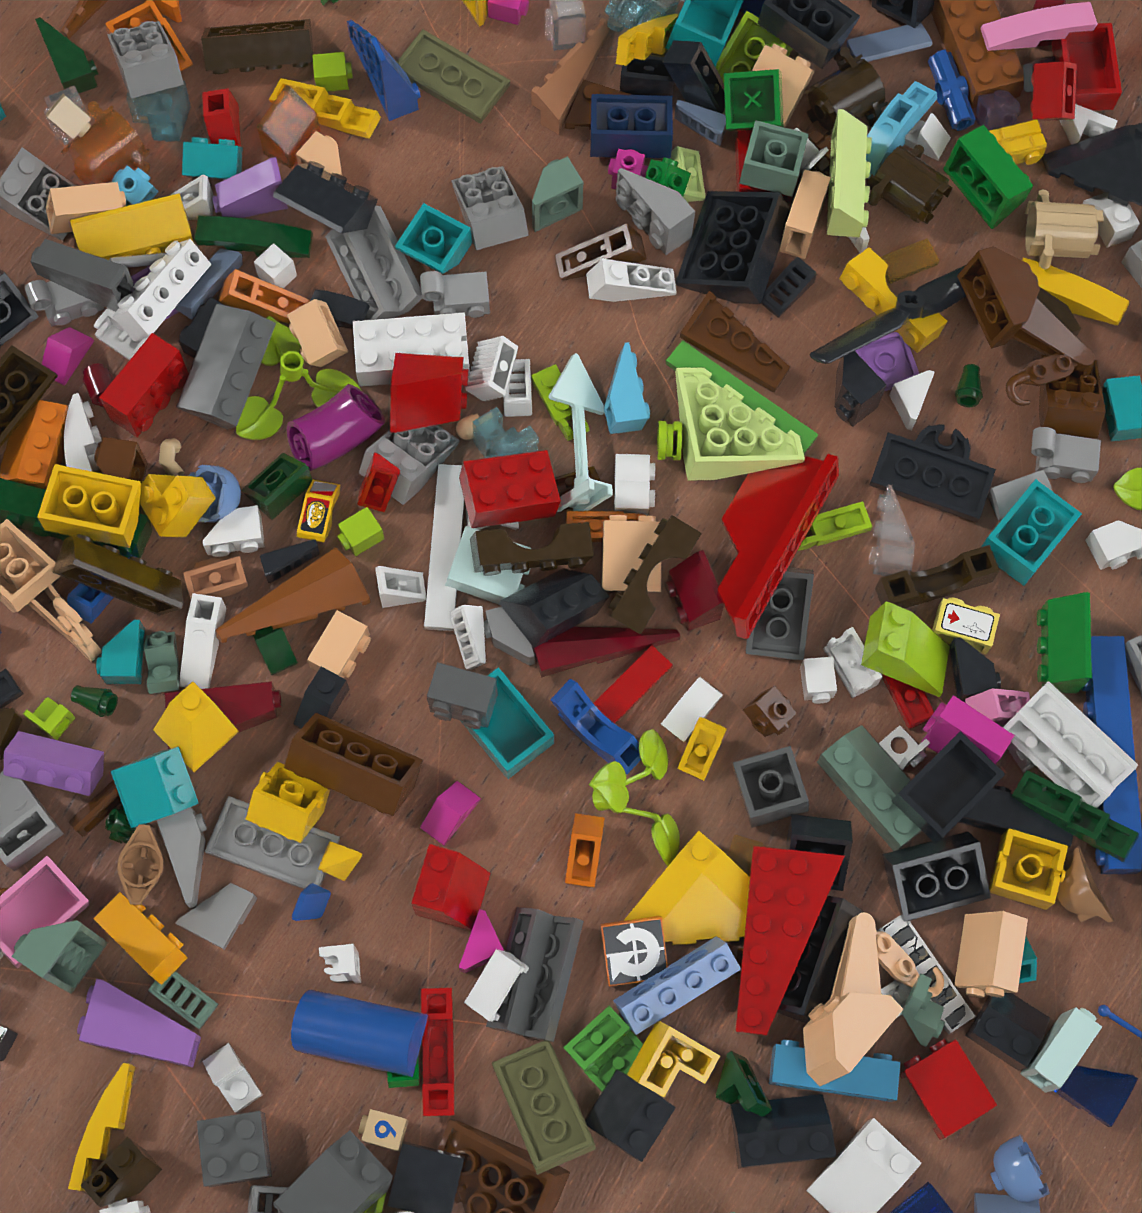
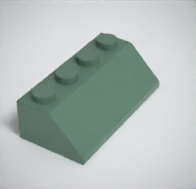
M862 725L841 737L820 755L817 761L820 767L893 851L900 850L922 831L892 802L894 797L910 782V779Z
M78 920L31 929L28 935H22L14 946L15 952L11 957L41 978L72 994L108 942Z

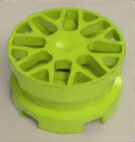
M658 421L657 460H665L666 457H672V460H681L682 421H674L673 424H667L666 421ZM674 431H676L675 450H673V447H674Z

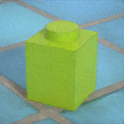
M345 52L312 55L316 86L324 87L327 92L349 90L348 79H353L351 62H346Z
M368 507L338 524L340 535L337 538L345 551L351 549L354 556L384 540L383 530Z

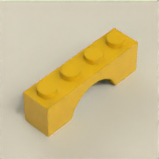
M868 247L847 263L839 279L876 315L896 306L897 297L890 291L885 279L886 270L889 265ZM940 313L924 318L920 316L916 319H909V322L894 332H898L902 336L903 341L918 353L939 337L948 321Z

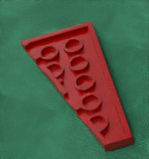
M753 846L735 1032L767 1035L845 856Z

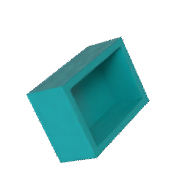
M685 0L665 48L669 49L673 40L701 42L716 67L743 0Z
M498 667L488 675L489 677L496 678L498 691L488 728L480 726V729H473L467 726L465 728L504 776L509 779L554 744V734Z

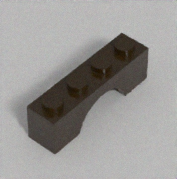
M673 515L668 520L665 518L661 519L654 531L658 535L653 545L646 544L638 557L643 560L638 570L634 568L630 570L623 582L628 585L622 595L617 593L608 607L612 610L610 617L638 634L643 632L656 610L647 592V582L651 571L663 560L670 558L687 559L702 534Z
M589 522L561 524L555 530L551 543L540 549H527L517 545L509 538L504 529L475 531L470 538L474 573L483 572L485 576L500 574L501 570H512V573H524L529 571V568L540 567L541 571H550L557 569L559 565H568L570 569L586 566V563L594 556Z
M990 545L961 553L953 560L928 570L912 572L907 569L880 577L875 590L881 606L887 601L905 609L991 583L1000 570Z

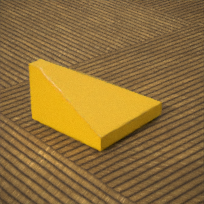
M329 841L318 870L345 881L361 859L362 853Z

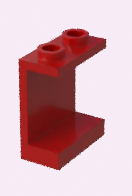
M944 1038L929 1047L932 1052L930 1055L921 1059L918 1054L903 1063L906 1069L899 1074L901 1079L905 1077L908 1079L934 1121L936 1127L933 1130L939 1140L950 1136L998 1106L956 1039L947 1043Z

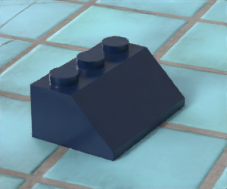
M591 95L590 157H616L618 149H632L645 154V158L665 157L671 159L673 141L672 96Z

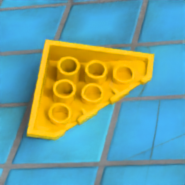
M698 831L623 921L661 916L665 942L672 941V945L696 944V940L713 939L716 936L724 942H737L739 937H744L750 877L719 847Z

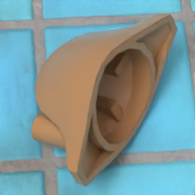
M138 825L118 859V875L131 905H141L163 872V856L150 825Z
M1080 847L1075 848L1072 863L1065 873L1063 882L1059 883L1058 900L1065 909L1075 913L1080 922L1095 916H1099L1107 922L1114 921L1093 879Z

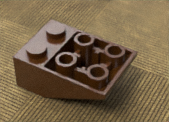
M1094 360L1083 371L1074 369L1068 377L1040 386L1039 420L1040 427L1052 428L1057 434L1098 438L1106 411L1097 360Z

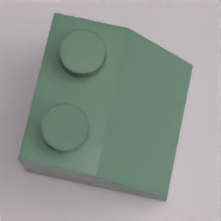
M755 120L739 184L771 192H781L783 195L792 197L809 134Z
M568 156L561 160L551 161L542 170L532 200V228L534 232L583 210L584 182Z

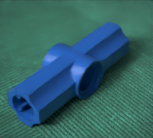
M946 50L937 51L928 60L935 80L937 101L939 105H944L952 129L957 131L966 130L976 120L968 100L969 90L967 81L964 76L959 75L952 53Z

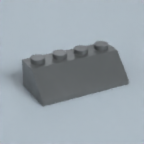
M216 304L176 408L226 430L236 427L276 323L248 310Z

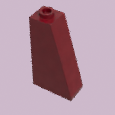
M272 681L201 689L237 728L238 733L277 718V708L282 707L280 690H275ZM182 691L164 693L165 710L170 701Z

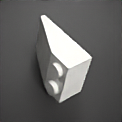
M872 1118L862 1126L806 1191L829 1213H877L921 1165V1162L876 1119Z

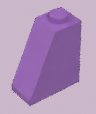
M276 157L270 158L215 184L217 195L212 196L216 213L221 212L222 217L245 218L288 209L286 203L273 197L274 191L282 183Z

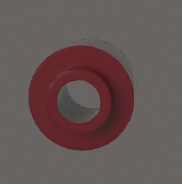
M96 363L84 369L83 382L92 403L104 407L99 397L113 381V378L108 368H105L101 363Z

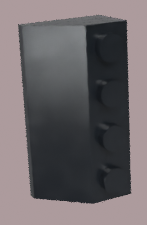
M827 896L777 1013L808 1023L811 1020L808 1016L809 1013L820 1003L825 1005L830 1000L848 932L849 921L864 911L844 898Z

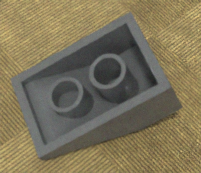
M787 568L747 639L746 654L794 660L804 659L814 579L813 570Z
M349 1130L327 1148L273 1205L280 1213H363L388 1191L393 1176Z

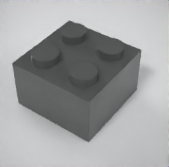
M437 662L427 693L430 712L434 713L433 716L440 720L451 721V718L463 721L462 724L469 728L480 729V726L488 728L498 696L497 681L493 677Z
M791 746L733 762L734 774L751 828L791 817V814L798 815L809 811V800Z
M255 1111L197 1121L204 1187L210 1188L272 1177L264 1112Z

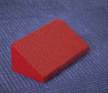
M374 452L359 491L357 505L385 512L398 480L400 469L380 454Z

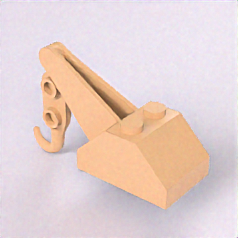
M6 519L0 524V601L13 613L20 611L28 604L92 662L102 653V650L91 638L93 634L83 623H80L82 621L80 615L60 597L51 585L60 577V575L53 573L56 562ZM43 590L53 601V606L60 615L56 619L34 599Z
M865 912L858 914L849 921L848 932L830 1000L825 1005L820 1003L809 1013L808 1016L811 1020L803 1028L806 1072L819 1087L850 1073L903 1010L891 995L881 994L879 964L894 980L911 988L919 977L914 961L889 934L883 931H876L873 917ZM937 967L933 968L936 984L928 989L929 992L933 993L931 998L937 997L944 988V978Z

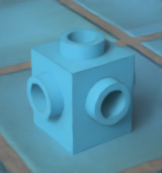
M127 165L124 170L120 169L112 179V182H118L119 191H124L126 206L150 201L159 192L148 182L151 177L138 167L134 171Z

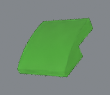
M608 1006L563 1048L602 1092L616 1069L627 1075L643 1043L636 1037L622 1018Z

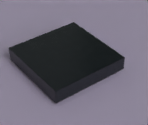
M404 1141L399 1155L388 1206L414 1213H452L465 1157Z

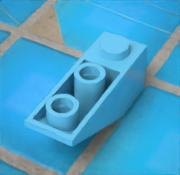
M629 342L624 344L618 356L604 406L610 434L642 430L650 418L649 405L647 402L644 403L642 395L644 389L641 377H638L636 371V354L631 352Z

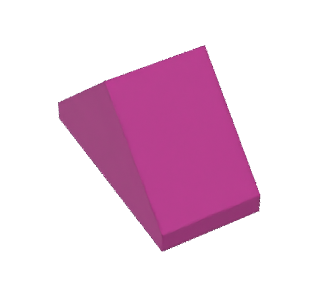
M71 327L51 335L47 339L42 365L58 375L55 381L65 386L93 344L94 339Z
M456 781L437 797L420 828L445 846L480 802L481 798Z
M479 909L459 965V970L463 973H468L488 963L496 949L504 951L486 911Z

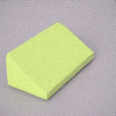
M679 146L675 147L671 152V159L679 162V168L691 173L683 198L687 202L704 201L706 196L699 151Z

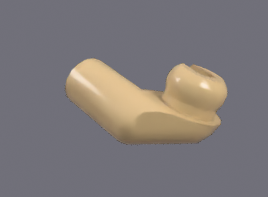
M176 438L165 439L160 445L159 464L168 475L175 477L177 475L183 476L185 473L175 461V454L179 453L181 449V444Z

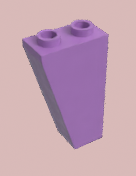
M96 979L95 986H90L86 997V1003L89 1004L86 1016L81 1017L77 1028V1034L80 1035L79 1041L193 1068L201 1040L199 1035L104 980Z

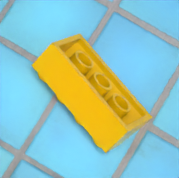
M180 193L70 220L78 249L107 260L113 257L166 253L165 249L174 241L180 243L191 239L194 242L189 219Z

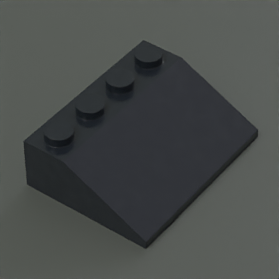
M708 191L675 284L706 295L711 291L716 298L733 303L761 304L791 210L781 192Z

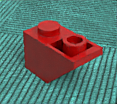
M229 88L202 92L203 117L210 143L219 144V139L235 140V146L241 147L239 104Z

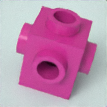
M618 149L616 159L611 158L608 168V174L612 175L611 189L617 188V173L620 168L645 178L648 166L644 165L645 154L632 149Z

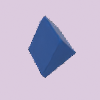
M314 883L309 884L299 895L291 916L292 919L300 921L321 918L331 892Z

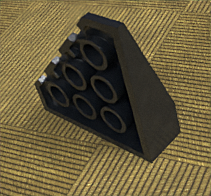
M1142 123L1126 125L1043 155L1042 161L1050 176L1058 179L1061 177V174L1074 179L1073 185L1090 192H1093L1095 188H1099L1109 193L1108 199L1125 206L1129 202L1142 206Z

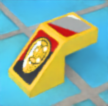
M312 480L305 494L296 537L325 542L332 527L333 507L340 495V484Z

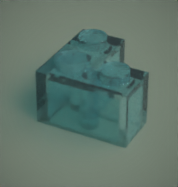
M183 81L184 85L135 98H130L127 92L126 98L133 123L149 124L154 141H180L191 109L185 81Z

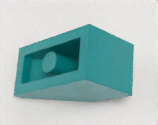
M133 620L102 647V657L97 658L96 670L97 674L100 675L106 684H141L145 627L140 620Z

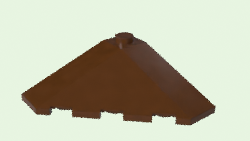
M449 1119L438 1150L465 1157L455 1197L456 1204L462 1202L465 1213H553L570 1174L566 1169L556 1166L537 1175L527 1150L455 1119Z

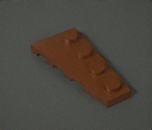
M711 291L707 293L680 332L681 339L774 393L790 369V366L765 343H761L753 335L754 332L746 325L743 326L734 317V313L730 309L723 307Z

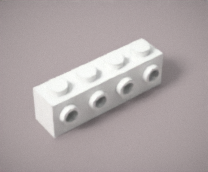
M191 239L180 243L178 241L172 242L165 249L167 254L149 267L151 272L134 284L135 290L133 293L125 296L118 303L119 309L112 317L134 342L148 338L151 333H154L211 266V263Z

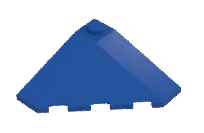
M352 19L348 20L347 27L350 40L388 120L391 121L419 110L418 99L421 98L417 84L415 82L411 84L406 72L375 36H372Z

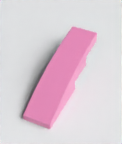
M1081 2L1041 8L983 24L980 29L987 51L1037 47L1039 42L1043 40L1065 39L1069 32L1093 31L1098 23L1091 3Z

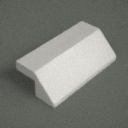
M1049 681L1003 727L1015 735L1011 742L1055 784L1082 796L1083 802L1095 808L1101 805L1111 795L1113 790L1138 766L1132 758Z

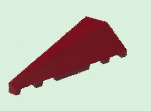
M573 627L536 648L532 646L542 678L592 662L599 664L647 650L651 645L657 647L680 640L681 636L677 629L644 628L643 632L638 634L630 628Z

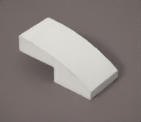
M699 677L661 724L680 740L686 742L691 736L699 717L706 718L723 694Z

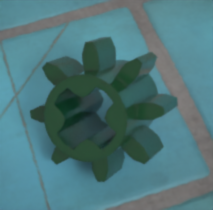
M122 805L119 810L113 809L105 822V829L111 831L109 839L121 844L122 842L127 844L137 828L130 827Z

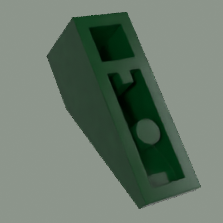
M41 17L36 18L35 20L67 97L98 87L94 76L99 74L93 59L87 61L85 53L81 48Z

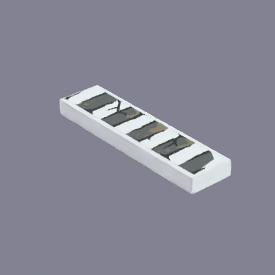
M900 915L878 930L889 934L914 961L919 975L923 974L932 979L929 987H933L936 984L933 968L937 967L944 978V988L937 997L931 998L930 1001L945 1007L941 1020L945 1021L944 1029L948 1034L975 1017L910 921L904 922Z

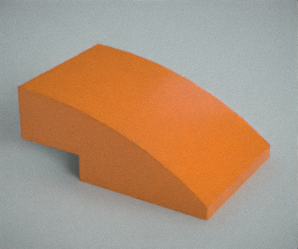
M148 0L105 23L107 33L111 34L119 28L130 29L138 27L146 21H159L177 55L180 71L193 65L166 18H163L153 0Z

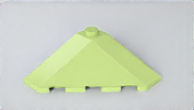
M676 368L679 418L682 421V451L688 481L717 480L804 462L805 457L798 434L792 430L787 434L774 425L776 420L774 417L760 407L755 411L741 402L744 396L727 384L722 388L710 380L712 373L705 368Z

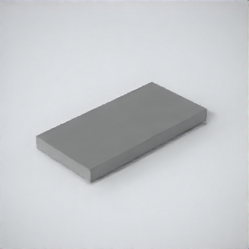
M230 796L227 797L205 853L301 889H305L311 883L321 887L326 873L318 870V867L329 841L338 844L340 841L339 836L313 827L301 843L287 839L281 834L261 828L257 824L245 820L249 803Z

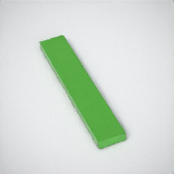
M682 340L667 358L666 365L676 371V368H705L712 373L710 380L722 388L726 384L744 396L741 402L755 411L760 407L776 419L774 425L786 434L790 430L798 434L804 454L818 438L819 434Z

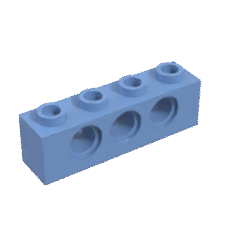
M716 936L672 963L666 969L619 996L613 1002L625 1023L637 1035L735 974L741 968L727 943Z

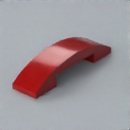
M452 988L421 989V1013L427 1014L428 1018L422 1038L423 1117L455 1115Z

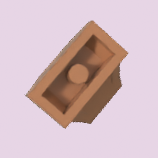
M227 555L197 562L193 570L183 572L190 599L192 598V593L223 598L236 594L248 587L240 556L231 558Z

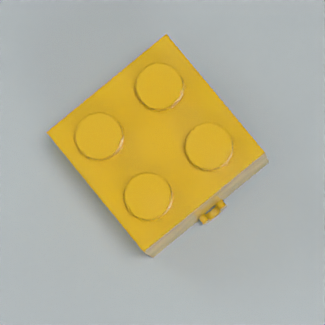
M276 762L268 773H262L259 784L253 790L245 820L255 823L261 828L281 834L287 839L301 843L324 813L330 789H326L321 784L308 778L299 777L294 772L285 769L284 764Z
M1008 828L1000 838L989 883L990 893L1047 910L1055 904L1059 883H1062L1065 878L1066 870H1063L1068 846Z

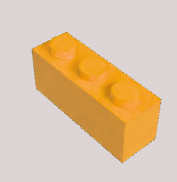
M119 892L93 919L152 978L162 985L188 958L180 950L184 944L171 932L166 936L161 931L165 926L153 914L147 918L142 913L146 909L143 904L131 905L129 900Z

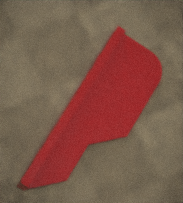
M827 454L824 461L804 456L805 460L803 463L748 473L721 519L722 524L738 555L717 591L736 628V635L738 637L749 638L839 477L838 456Z

